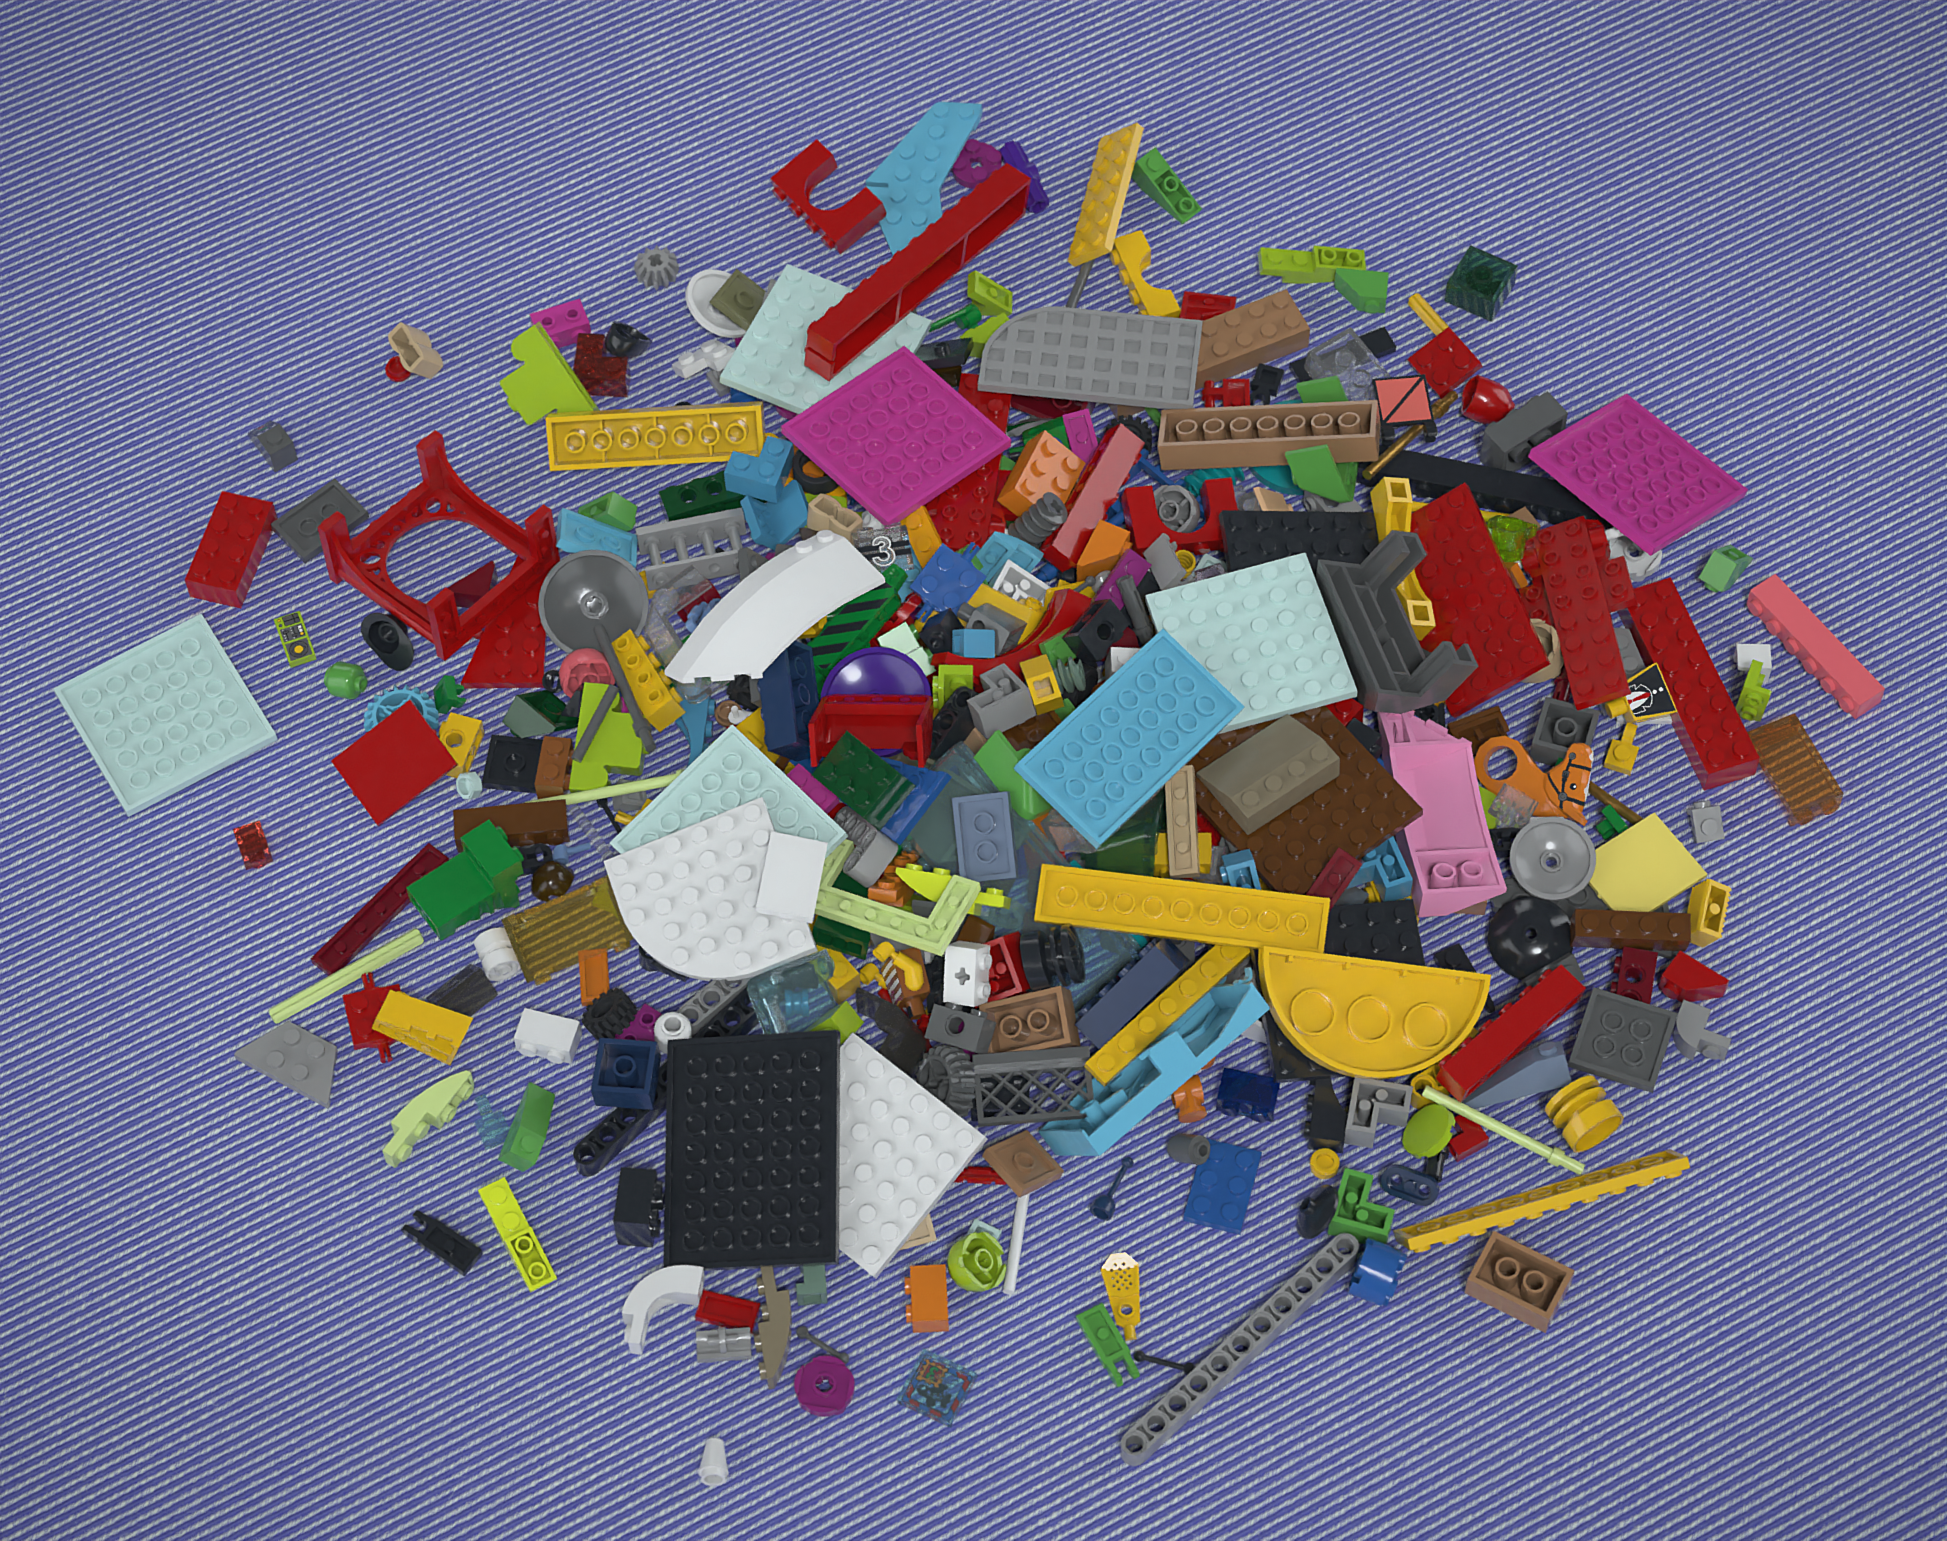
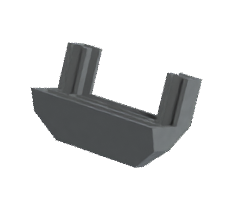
M1392 530L1361 564L1318 559L1315 579L1357 688V699L1364 708L1375 712L1403 714L1444 701L1478 667L1469 645L1465 643L1455 651L1452 642L1443 641L1427 658L1424 655L1395 591L1397 586L1427 556L1417 533Z

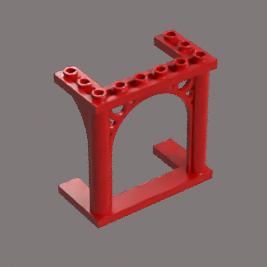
M434 430L416 445L423 482L411 489L406 496L390 506L382 516L372 521L364 531L351 540L345 516L339 511L324 519L317 528L330 580L336 584H339L342 580L346 581L433 643L437 656L446 661L560 562L558 547H556V533L552 510L543 504L524 520L526 530L480 499L465 485L448 462L443 435ZM439 502L441 507L437 512L430 513L427 510L433 504ZM447 505L450 506V510H454V511H452V512H447V510H448V506H447ZM436 520L462 521L480 529L522 558L524 562L460 616H458L454 592L447 587L426 603V609L399 590L392 583L387 573V558L391 548L403 534L412 528ZM371 556H378L380 558L375 563H364ZM380 570L378 575L374 574V571Z

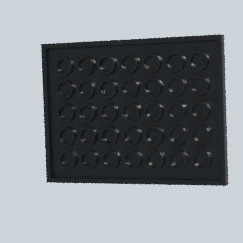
M838 1030L668 1040L663 1268L689 1265L703 1267L704 1271L756 1269L761 1267L838 1265L840 1032Z

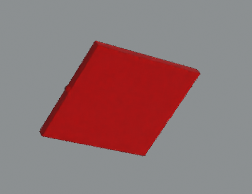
M408 700L331 760L351 788L352 794L359 799L377 826L383 824L458 765L436 735V730L431 728L412 700Z

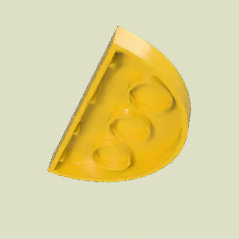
M1269 946L1259 948L1258 954L1259 977L1266 1003L1271 1008L1269 1010L1283 1034L1297 1049L1317 1064L1331 1071L1361 1079L1378 1080L1405 1076L1425 1069L1450 1054L1463 1042L1479 1019L1487 999L1491 975Z

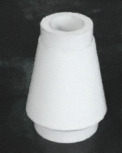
M719 1438L706 1440L698 1472L701 1481L706 1485H721L729 1475L724 1442Z

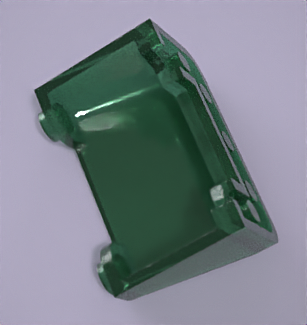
M1165 785L1098 849L1089 842L1082 843L1081 860H1085V869L1154 877L1160 830H1165L1167 822Z

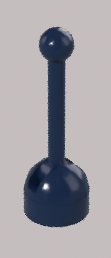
M1131 1157L1123 1158V1166L1108 1194L1098 1196L1093 1201L1090 1212L1095 1217L1104 1221L1111 1220L1116 1207L1112 1197L1127 1169L1133 1166L1134 1162Z

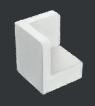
M1737 644L1733 658L1734 662L1737 663L1738 670L1748 671L1753 659L1763 662L1760 673L1765 675L1763 682H1768L1772 669L1770 644Z

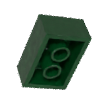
M848 731L844 733L812 773L815 779L879 830L883 828L916 786Z

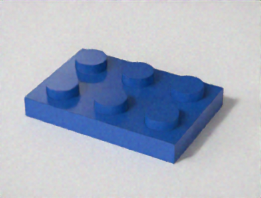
M1207 1139L1210 1144V1155L1205 1163L1197 1166L1183 1221L1241 1235L1262 1152Z

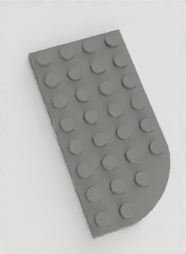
M1058 306L1029 310L1002 324L987 341L982 354L978 391L1160 409L1193 408L1203 321Z

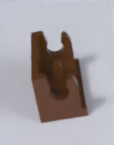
M1499 706L1489 708L1447 725V734L1457 739L1463 737L1472 742L1473 757L1476 756L1479 747L1490 738L1508 737L1506 732L1510 731Z

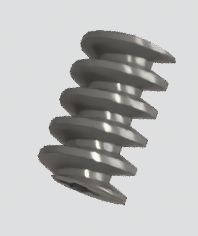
M1047 492L1043 495V498L1036 501V505H1031L1029 511L1023 512L1021 517L1015 519V523L1009 525L1008 534L1036 548L1038 544L1042 543L1045 538L1066 522L1068 518L1066 507L1057 495Z

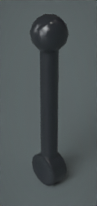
M607 798L596 800L598 807L604 809L616 832L619 834L622 829L618 822H615V817L608 807Z
M1140 1350L1134 1353V1359L1137 1362L1147 1361L1182 1370L1185 1375H1188L1195 1369L1193 1363L1188 1362L1183 1365L1145 1355Z

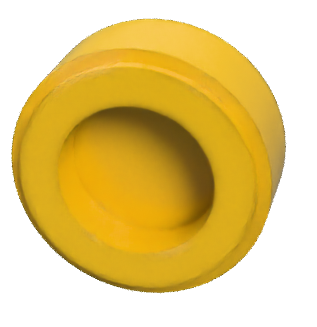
M1318 1149L1311 1156L1310 1170L1317 1178L1330 1179L1339 1170V1157L1331 1149Z

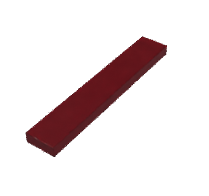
M428 843L310 958L311 962L328 976L344 968L410 903L406 887L449 861V858Z

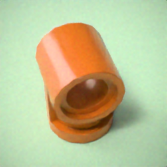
M1193 1075L1171 1094L1174 1108H1179L1178 1119L1181 1123L1196 1122L1207 1116L1206 1108L1202 1106L1204 1094L1199 1075Z

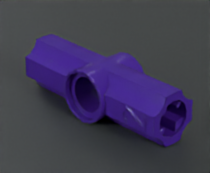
M1014 140L1006 142L999 149L1003 163L1010 164L1031 178L1026 208L1029 212L1035 214L1043 212L1049 206V198L1041 185L1040 175L1035 163H1030L1020 142H1015Z

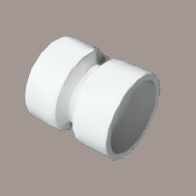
M492 928L475 938L474 945L479 958L482 960L481 963L488 980L502 981L520 971L522 967L517 952L513 951L514 944L506 928Z

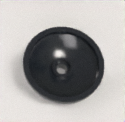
M1534 896L1514 899L1502 906L1490 923L1488 930L1490 954L1496 965L1503 972L1513 978L1522 980L1565 954L1572 953L1573 947H1570V920L1558 905L1549 900ZM1527 931H1535L1537 933L1536 938L1529 939L1526 936Z

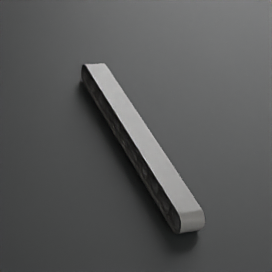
M1342 1233L1330 1241L1124 1434L1121 1440L1122 1460L1130 1466H1139L1152 1456L1354 1266L1358 1255V1240L1351 1234ZM1347 1248L1352 1253L1344 1255L1339 1253L1338 1249ZM1320 1267H1326L1330 1269L1331 1272L1328 1274H1321L1320 1272H1318L1317 1269ZM1304 1286L1309 1288L1310 1292L1303 1294L1298 1292L1296 1288ZM1286 1306L1290 1311L1280 1313L1275 1308ZM1263 1325L1269 1331L1261 1333L1256 1331L1255 1327ZM1244 1345L1248 1350L1241 1353L1234 1350L1233 1347ZM1220 1364L1225 1366L1227 1370L1216 1372L1212 1367ZM1195 1384H1201L1206 1390L1195 1392L1191 1387ZM1180 1404L1185 1409L1181 1412H1174L1170 1409V1406ZM1152 1424H1159L1164 1429L1160 1432H1153L1148 1427ZM1131 1444H1138L1142 1449L1139 1452H1131L1127 1447Z

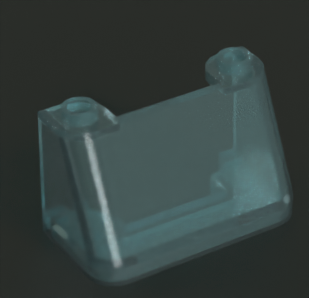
M827 949L771 969L748 981L747 991L764 1034L803 1032L825 1013L836 1007L827 980L833 977L835 964L829 956ZM854 1033V1034H856L859 1038H861L864 1042H866L865 1039H864L862 1036H859V1034Z

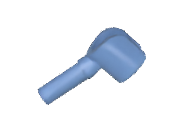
M589 842L568 848L566 845H557L553 850V861L566 865L569 863L568 855L589 850L591 845Z

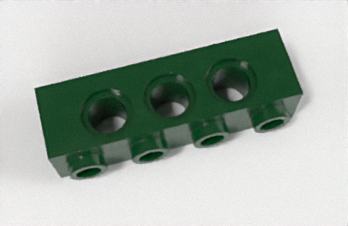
M725 470L715 475L696 478L688 483L669 486L659 491L660 505L666 522L741 508L740 501L746 495L726 490ZM757 499V500H759V501H761V502H763V503L769 502V501Z

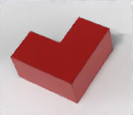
M1461 1115L1454 1117V1129L1459 1135L1448 1142L1447 1149L1455 1161L1459 1162L1488 1146L1489 1137L1479 1124Z

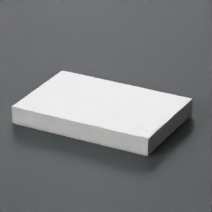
M771 831L755 912L812 923L828 843Z

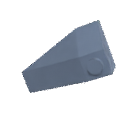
M1561 1041L1544 1042L1538 1047L1531 1048L1509 1061L1463 1100L1462 1103L1477 1109L1564 1087L1572 1083Z

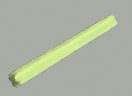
M413 929L273 1006L268 1010L271 1019L275 1023H280L361 978L362 974H368V972L374 971L424 942L420 931Z

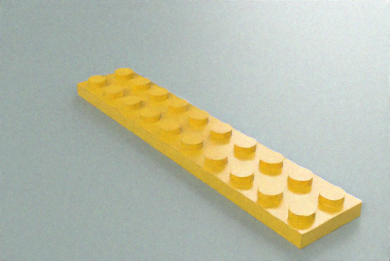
M1042 864L1034 921L1036 923L1061 926L1070 923L1073 927L1257 950L1263 946L1324 953L1330 898Z
M1667 1149L1393 1230L1397 1243L1410 1251L1413 1250L1414 1253L1424 1252L1431 1249V1244L1438 1242L1451 1244L1459 1241L1458 1236L1465 1234L1478 1236L1486 1233L1489 1227L1496 1225L1498 1228L1514 1225L1516 1219L1523 1217L1527 1220L1543 1216V1211L1550 1209L1554 1211L1566 1210L1571 1207L1570 1203L1580 1200L1582 1203L1593 1202L1599 1199L1598 1195L1607 1192L1610 1195L1620 1194L1627 1191L1626 1187L1637 1184L1638 1187L1653 1184L1654 1179L1661 1176L1674 1178L1682 1175V1170L1689 1169L1690 1164L1687 1156Z

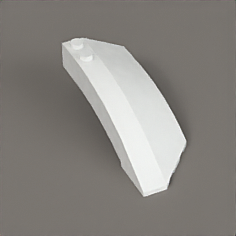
M830 530L819 531L815 536L797 542L795 546L764 563L723 597L702 619L665 669V675L681 683H695V678L711 677V681L735 680V675L741 674L751 676V679L763 678L762 673L802 633L838 607L885 583V577L845 537Z

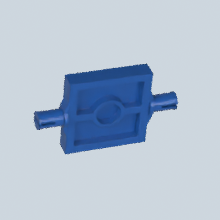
M970 542L963 554L954 552L945 544H941L909 587L924 603L923 607L915 615L917 620L926 612L920 620L924 624L933 611L940 613L948 608H951L957 616L961 605L964 602L968 603L987 577L976 569L971 562L980 550L979 546H976L969 553L975 543Z

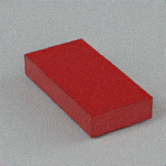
M703 1290L695 1320L729 1329L750 1327V1334H753L761 1304Z

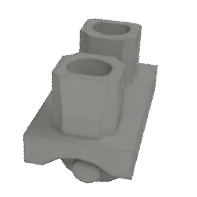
M719 1327V1330L696 1331L698 1363L752 1359L750 1327L735 1329Z

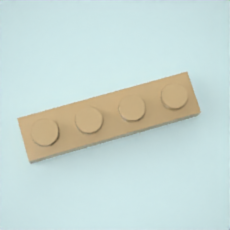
M1187 765L1165 784L1169 873L1173 879L1200 876L1195 770L1193 765Z

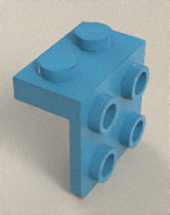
M792 480L783 488L777 504L772 502L765 504L748 495L740 501L744 518L751 531L750 536L756 544L764 545L774 551L777 544H786L800 531L799 528L807 525L808 502L802 486L797 480Z

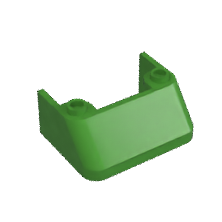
M1338 375L1296 384L1303 403L1348 401ZM1327 444L1285 452V457L1292 470L1293 483L1298 485L1301 490L1341 504L1353 501L1359 462L1335 463Z
M1068 698L1063 700L1064 707L1055 709L1056 714L1062 721L1076 709ZM997 730L973 758L1000 792H1010L1012 808L1020 817L1026 820H1034L1054 810L1014 770L1016 764L1031 749L1024 748L1016 752L1001 731Z

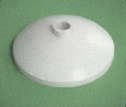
M704 270L697 273L689 281L685 292L687 306L695 320L702 327L716 335L728 338L743 337L746 331L709 303L732 274L720 270Z

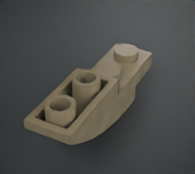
M761 1267L762 1277L756 1278L759 1296L765 1295L766 1304L761 1305L763 1322L758 1323L759 1334L754 1335L756 1353H763L764 1361L758 1362L761 1380L767 1379L768 1389L770 1390L775 1389L787 1362L792 1335V1313L789 1290L777 1292L773 1267Z

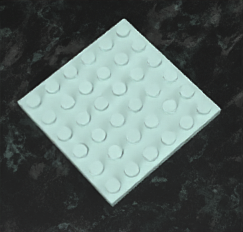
M787 264L720 375V383L800 414L901 347L905 346L913 354H916L931 328L932 320L910 312L833 379L827 381L804 365V350L807 345L808 336L807 329L813 321L819 320L831 306L837 305L844 295L848 292L851 293L853 289Z
M1306 553L1145 595V601L1156 632L1159 633L1164 628L1245 706L1218 734L1280 718L1286 714L1291 715L1357 697V688Z
M202 614L53 688L55 695L128 817L278 740L273 728Z
M732 724L635 817L610 844L619 854H622L760 797H763L776 832L828 843L825 859L848 835Z

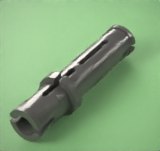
M1131 574L1118 578L1115 582L1134 626L1132 630L1143 647L1155 636L1153 630L1155 627L1153 621H1150L1133 576Z

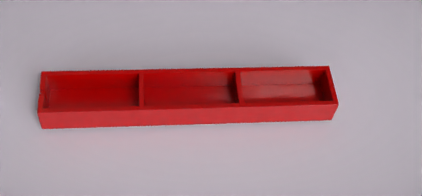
M1006 163L1000 169H995L983 183H978L970 194L963 196L952 209L946 210L939 220L935 223H930L921 235L912 238L903 250H898L891 260L885 265L881 264L873 275L868 279H863L855 290L851 293H846L837 305L831 306L825 315L809 325L807 329V345L804 350V365L827 381L833 379L1025 216L1031 178Z

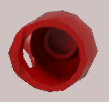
M1477 374L1469 379L1463 388L1461 414L1471 420L1482 424L1497 423L1505 418L1511 410L1515 409V404L1508 389L1489 378Z

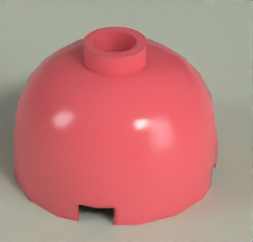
M581 648L569 653L559 669L560 685L570 699L583 682L611 684L613 686L615 684L614 676L605 655L596 649Z

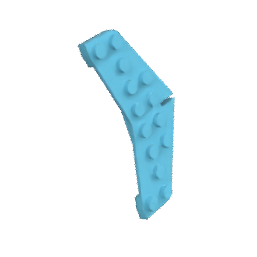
M938 102L934 104L865 181L866 186L864 187H867L878 197L885 207L887 214L879 222V225L892 256L898 250H903L912 238L921 235L930 223H935L941 218L940 194L942 185L971 132L976 130L981 121L983 111L981 104Z

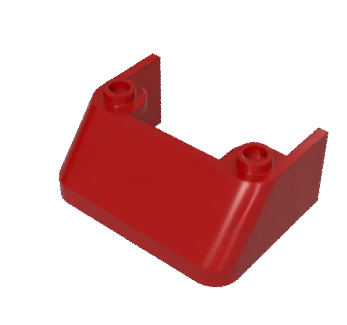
M832 694L824 696L808 724L811 767H817L822 756L826 757L844 733L848 731L870 749H902L903 755L908 756L910 760H918V768H924L931 753L934 713L933 697L929 695Z

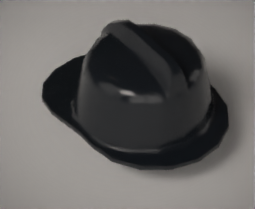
M377 612L366 616L361 623V634L368 646L390 669L402 671L410 667L414 659V650L408 638L406 624L392 614Z

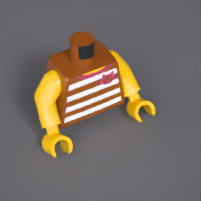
M882 942L872 951L879 961L884 962L886 960L880 969L881 974L875 964L868 963L860 970V981L869 985L875 979L879 982L878 986L888 990L895 1009L906 1008L910 1020L920 1019L922 1015L926 1014L923 1002L930 993L921 951L915 947L895 951L891 943Z

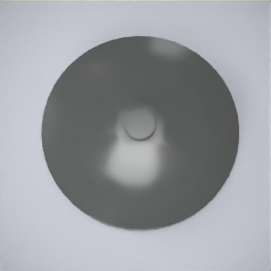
M584 550L565 557L551 569L542 584L538 608L544 630L560 649L568 654L581 648H592L603 653L595 635L594 627L603 625L611 643L629 629L639 637L647 622L649 597L640 574L625 559L607 551Z

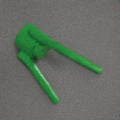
M969 303L959 311L932 323L928 332L939 329L953 321L961 329H974L979 326L977 323L982 320V314L975 304Z

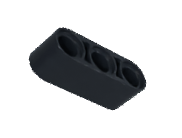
M961 686L953 692L933 720L930 759L939 763H947L952 759L975 728L967 700L980 693L966 686Z

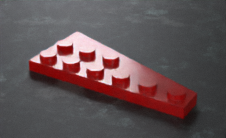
M517 556L510 573L524 562L519 556ZM548 573L486 625L461 681L464 689L544 688L542 678L545 674L547 633L541 623L538 606L540 590Z

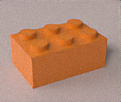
M1044 430L1026 443L997 501L1017 517H1021L1023 512L1029 511V507L1033 504L1036 505V501L1043 498V495L1047 492L1057 495L1065 505L1086 463Z

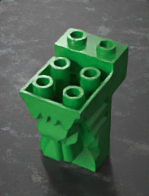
M490 820L485 821L460 837L463 852L406 887L410 902L440 941L453 935L457 928L465 925L469 920L481 919L483 913L493 914L495 909H516L520 906L518 898L520 890L515 881L518 876L524 873L521 863L524 861V858L516 846L511 848L506 842L508 838L500 826L495 828Z

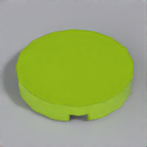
M1431 1104L1423 1107L1414 1114L1404 1130L1402 1143L1405 1150L1416 1159H1421L1423 1156L1427 1158L1435 1156L1444 1149L1451 1139L1453 1133L1450 1130L1452 1125L1455 1127L1453 1114L1441 1104Z

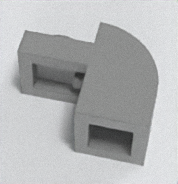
M1683 1000L1673 1030V1040L1679 1052L1692 1061L1696 1051L1709 1059L1724 1061L1732 1039L1705 1029L1711 1009Z

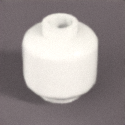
M665 1013L655 1022L654 1040L658 1043L659 1050L667 1054L668 1040L692 1038L691 1023L681 1013Z

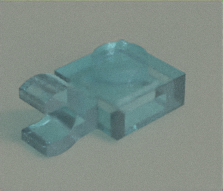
M486 1094L474 1098L481 1119L474 1121L485 1150L503 1144L508 1135L509 1127L502 1111L493 1114Z

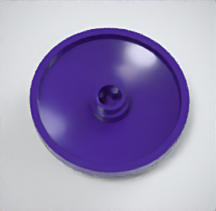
M870 647L851 653L831 670L824 682L820 701L824 696L832 694L933 696L926 675L912 658L891 648ZM871 749L878 756L884 758L903 752L902 749Z

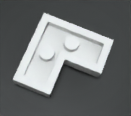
M709 340L703 343L701 348L695 352L681 355L678 358L679 361L671 365L675 374L684 379L706 367L719 372L726 367L736 349L718 340Z

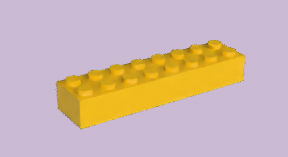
M763 401L549 413L545 418L550 471L729 461L733 451L759 457L766 441Z

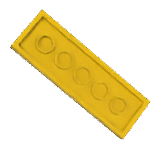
M1134 123L1114 133L1105 135L1098 143L1097 154L1092 164L1091 176L1087 183V191L1081 205L1082 209L1076 224V231L1067 261L1074 267L1112 251L1144 130L1139 123Z

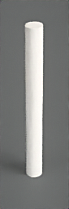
M1030 1193L1020 1198L1017 1197L1003 1293L1011 1295L1015 1293Z

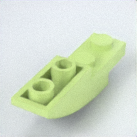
M465 1070L437 1082L415 1097L391 1121L395 1135L382 1150L386 1163L396 1168L401 1161L404 1162L408 1159L412 1152V1147L417 1140L423 1139L430 1129V1124L441 1129L445 1122L449 1123L454 1118L457 1107L463 1100L466 1101L474 1090V1081L469 1071Z

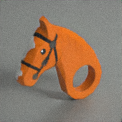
M1493 737L1479 747L1474 759L1476 776L1488 791L1508 803L1509 807L1535 817H1564L1582 826H1585L1588 822L1582 811L1588 795L1594 752L1590 746L1585 743L1571 744L1563 761L1547 773H1544L1537 766L1522 743L1510 737ZM1499 749H1512L1517 756L1518 762L1515 772L1504 780L1493 779L1488 772L1490 757Z

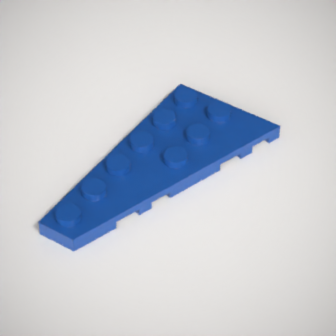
M822 756L818 766L824 760L825 756ZM881 757L916 785L880 830L897 844L901 845L952 776L946 772H936L928 770L926 767L918 768V766L915 767L904 764L901 761ZM811 758L799 762L791 759L789 761L794 766L800 764L811 774L817 768L811 767Z

